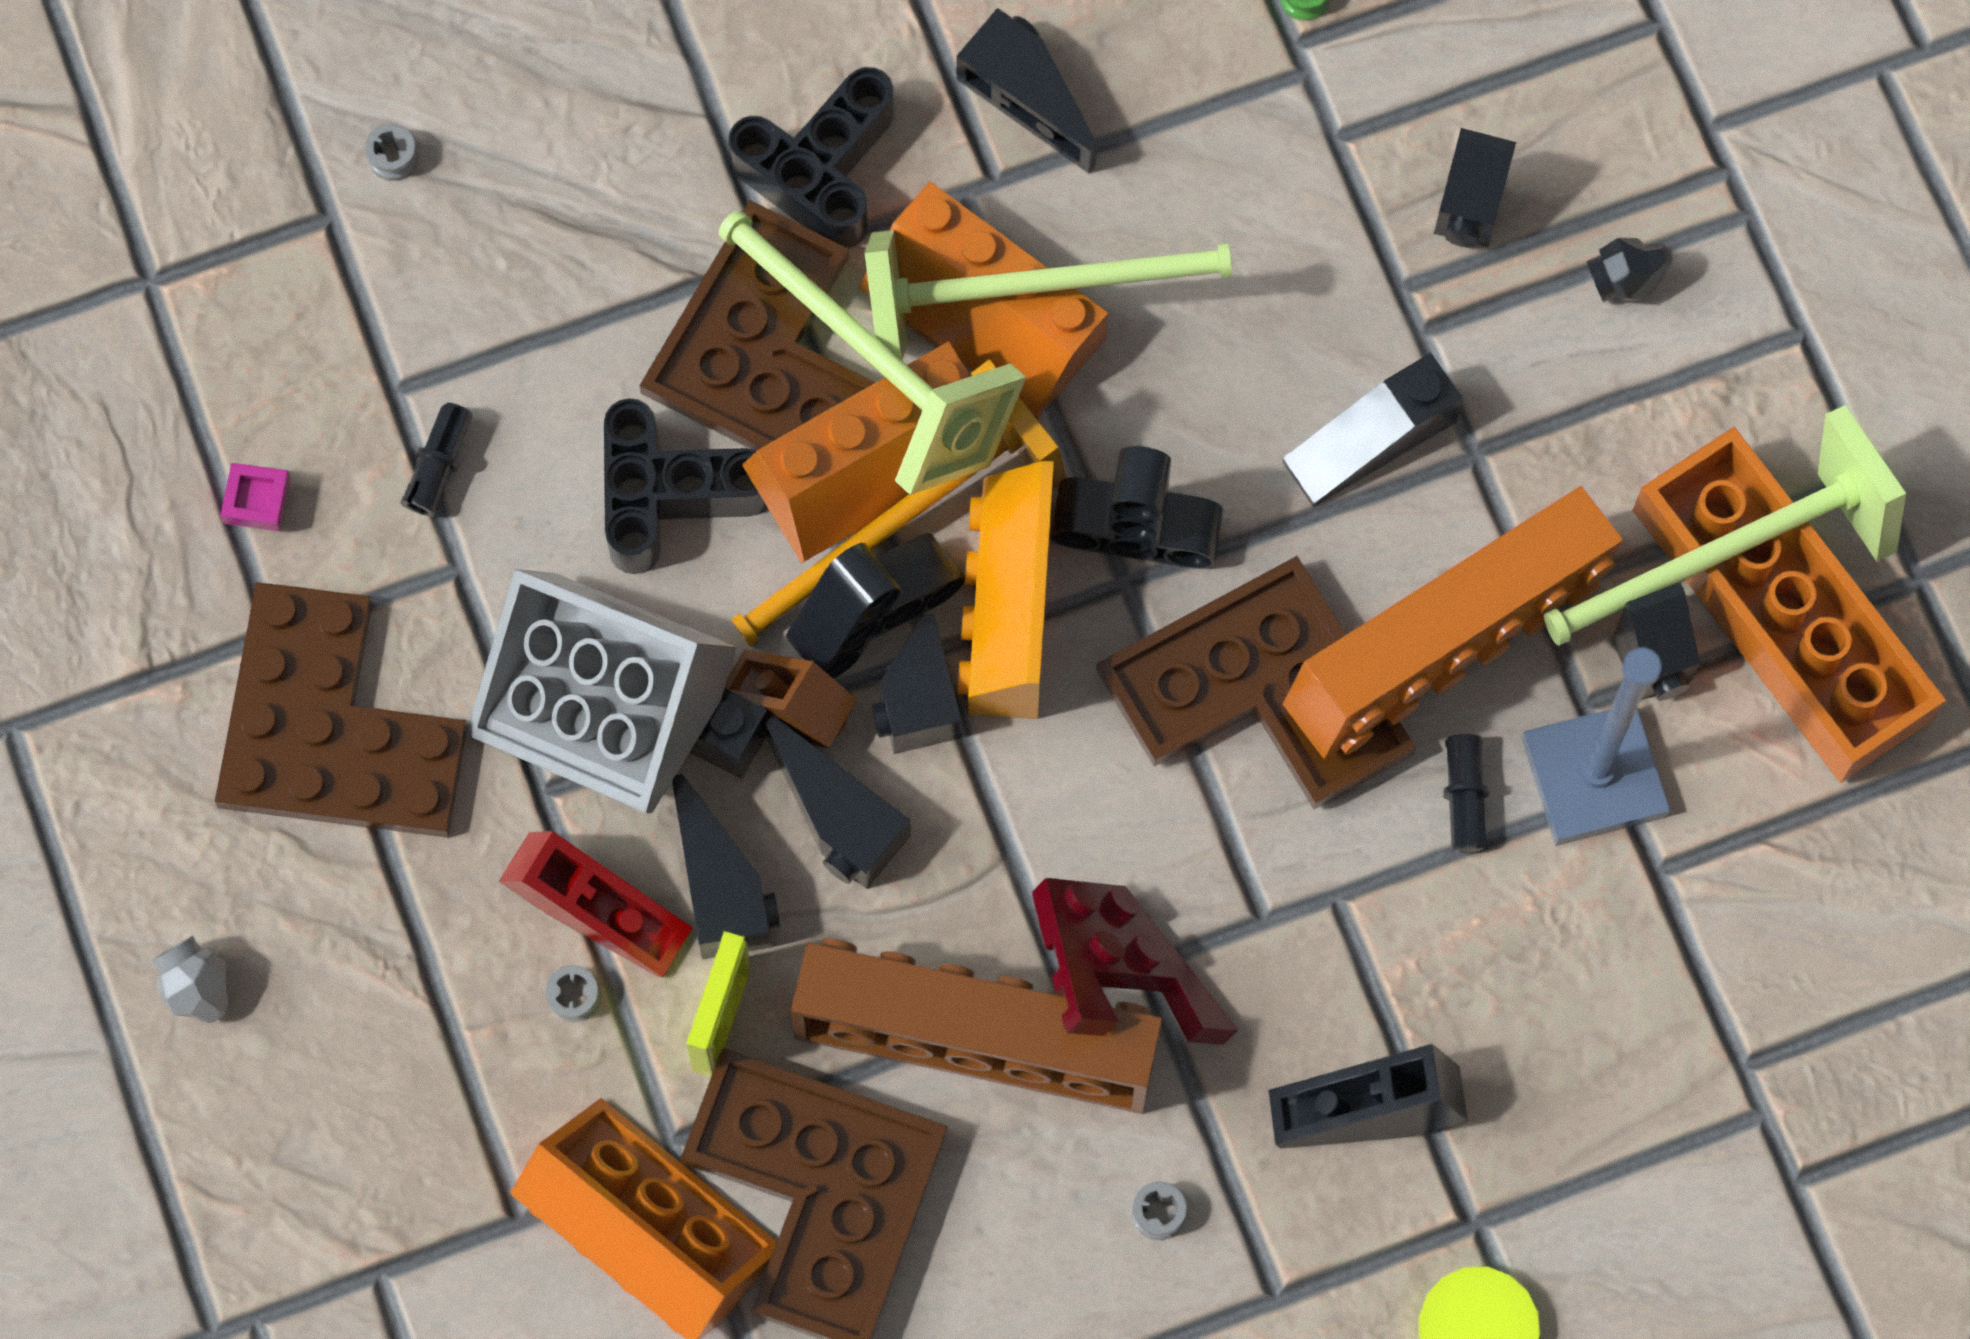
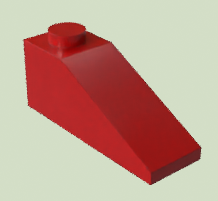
M554 831L529 832L498 881L550 917L661 978L664 977L693 928Z

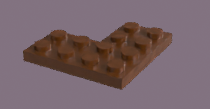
M749 200L743 212L752 219V228L828 295L849 259V249ZM724 242L639 387L642 395L749 449L758 450L876 382L800 345L799 343L813 321L815 314L737 244L729 245Z
M1298 556L1291 558L1103 659L1096 666L1097 673L1154 767L1255 713L1313 809H1316L1408 759L1416 751L1415 745L1402 724L1398 722L1392 725L1386 719L1371 729L1374 733L1372 738L1356 751L1346 755L1340 749L1326 759H1323L1283 706V702L1303 663L1346 635Z
M256 582L215 804L218 809L449 838L466 739V721L354 706L373 604L370 596Z
M722 1048L680 1159L681 1163L792 1202L753 1305L752 1315L818 1339H872L946 1137L947 1126Z

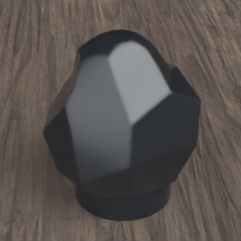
M1616 238L1599 249V256L1586 262L1603 303L1616 297L1619 300L1643 301L1658 287L1673 261V256L1670 248L1663 243L1644 244L1639 238Z

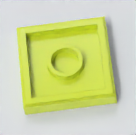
M725 931L686 1042L693 1072L710 1077L722 1048L726 1047L751 972L745 938Z

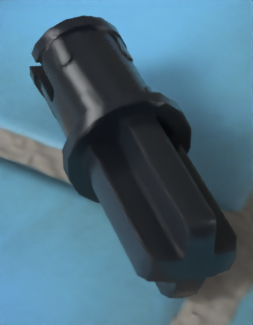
M447 402L440 408L425 448H417L415 456L418 458L415 471L400 501L401 505L420 515L425 513L428 517L435 516L441 495L451 472H457L460 465L455 459L472 419V413L468 409L451 402Z
M1457 734L1449 736L1445 740L1448 786L1443 789V797L1449 800L1451 846L1453 849L1463 853L1481 851L1486 845L1484 799L1489 797L1490 788L1483 784V738L1475 734Z

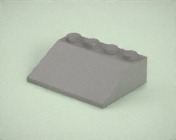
M515 569L465 735L642 812L653 813L719 705L737 647L557 573Z

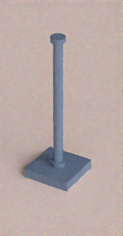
M1637 648L1630 651L1625 657L1622 664L1624 678L1611 709L1523 732L1521 739L1555 846L1666 818L1670 812L1637 710L1646 688L1657 680L1661 671L1659 657L1649 649Z

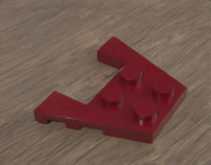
M1045 878L1031 892L1044 947L1050 951L1055 950L1059 969L1052 975L1055 992L1060 995L1065 993L1068 1009L1061 1017L1067 1034L1105 1036L1119 1023L1102 987L1161 992L1188 1042L1224 1045L1238 1031L1234 1022L1126 886Z

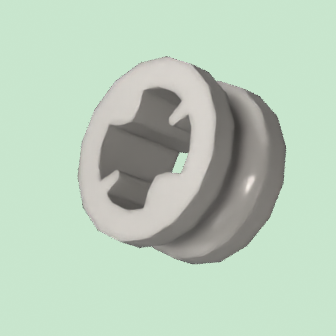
M384 124L375 128L365 142V153L372 172L379 178L387 181H398L408 177L415 170L418 163V151L411 132L405 127L397 124ZM396 143L398 150H400L398 151L400 159L388 162L385 156L384 145Z
M577 965L563 966L553 972L547 981L545 989L547 1002L555 1014L564 1020L572 1022L583 1021L594 1015L600 1006L602 998L601 987L593 974L584 967ZM569 980L575 986H577L578 980L588 983L582 990L586 1001L579 1007H576L572 1001L569 1003V1008L559 1004L565 997L561 986Z
M1156 1181L1145 1185L1138 1191L1133 1202L1132 1219L1135 1227L1142 1235L1152 1240H1165L1173 1237L1180 1231L1185 1222L1187 1205L1184 1195L1177 1187L1168 1182ZM1156 1197L1161 1204L1171 1201L1176 1209L1171 1210L1169 1213V1219L1172 1221L1166 1225H1162L1157 1218L1147 1221L1143 1215V1212L1149 1211L1150 1204L1146 1202L1147 1200Z

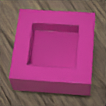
M231 462L220 514L223 524L280 532L291 480L288 470Z

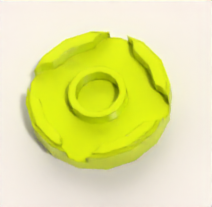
M1464 1267L1442 1277L1426 1295L1418 1317L1419 1339H1539L1538 1311L1528 1291L1511 1275L1490 1267Z

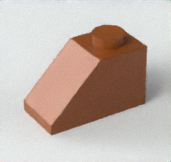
M744 649L730 672L724 687L767 709L768 720L774 715L812 745L830 748L834 739L843 731L847 723V717L858 700L813 661Z

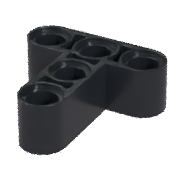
M875 67L856 69L848 75L794 138L762 116L751 115L741 118L733 125L729 132V152L734 174L802 226L846 248L856 246L864 239L868 229L867 199L864 191L846 176L885 133L894 119V87L891 78L884 71ZM865 96H875L882 101L873 107H863L856 103L857 100ZM830 136H840L847 141L842 146L836 148L826 147L821 143L822 140ZM752 144H760L768 149L758 156H748L742 152L744 148ZM796 176H804L812 181L809 185L800 189L792 188L785 184L790 178ZM839 208H848L855 212V216L845 221H837L831 218L829 214Z
M627 398L611 405L604 418L605 535L610 558L614 565L621 571L630 574L644 573L652 568L659 559L661 550L660 519L749 517L758 515L766 510L768 507L756 488L744 491L733 486L737 478L747 475L742 464L757 450L736 448L659 451L654 413L646 403L639 399ZM628 425H639L646 430L642 436L634 440H624L617 436L619 431ZM693 476L704 481L701 488L690 493L682 492L675 487L678 481L684 477ZM637 478L646 482L644 489L636 494H624L618 490L620 484L627 479ZM638 532L647 536L645 543L638 548L628 549L618 544L620 539L627 533Z
M1128 446L1122 448L1119 452L1114 483L1080 477H1069L1060 481L1050 537L1057 544L1073 549L1186 568H1209L1215 564L1224 509L1219 503L1210 499L1168 492L1172 463L1171 457L1165 452L1154 448Z
M931 533L919 535L877 557L866 543L856 544L837 556L825 569L788 630L786 638L803 660L815 662L835 679L857 662L872 639L936 608L951 598L964 585L965 576Z

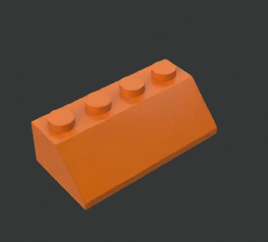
M931 181L927 183L899 215L890 230L895 232L900 278H908L909 284L1047 269L1046 266ZM866 272L859 287L861 291L870 297L868 275ZM1077 289L912 306V312L905 313V321L908 326L937 347L949 341L964 367L970 372H973L989 359L996 368L1011 363L1026 376L1019 398L1034 417L1038 419L1107 337L1108 312Z
M949 341L907 365L933 389L970 377ZM886 377L758 449L742 464L801 564L858 532L909 494L895 482L922 410Z
M602 1098L598 1099L537 1145L510 1192L514 1198L528 1208L533 1216L545 1222L574 1246L579 1254L591 1260L620 1284L625 1292L637 1298L666 1322L671 1330L680 1334L685 1339H702L728 1316L765 1272L777 1243L769 1234Z

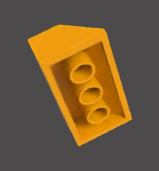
M1039 461L984 477L982 497L971 496L969 531H980L979 551H967L965 585L976 586L975 606H963L961 640L972 641L971 661L960 660L958 675V695L968 696V715L1038 719L1054 461Z

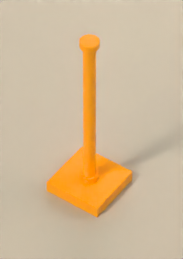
M989 359L971 372V375L974 376L996 367ZM1018 397L993 460L1005 451H1008L1010 454L1017 451L1027 465L1039 461H1054L1052 490L1059 486L1062 479L1067 478L1059 447ZM977 472L912 495L908 494L745 616H742L739 612L730 620L749 646H753L760 641L757 636L759 633L810 596L825 569L837 556L859 543H866L873 550Z

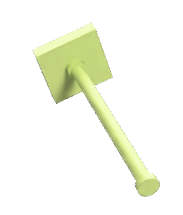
M735 211L726 217L720 226L719 236L727 244H737L922 410L895 482L912 495L990 467L1026 380L1024 374L1010 363L933 389L753 229L752 219L743 211Z
M894 230L872 232L865 251L875 337L901 361H903L908 343L905 313H911L912 306L1221 273V278L1233 277L1229 243L1218 244V250L910 284L908 278H900Z
M1844 405L1825 414L1818 476L1826 488L1561 613L1557 609H1553L1543 615L1545 626L1553 641L1560 646L1571 640V633L1624 609L1626 602L1684 581L1838 507L1841 508L1874 559L1879 561L1897 552L1906 492L1850 410Z

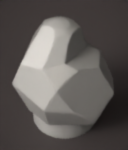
M193 935L152 960L160 973L156 977L155 982L160 999L174 1015L191 1017L206 1023H213L225 1015L230 1005L226 989L225 961L207 947L201 949Z

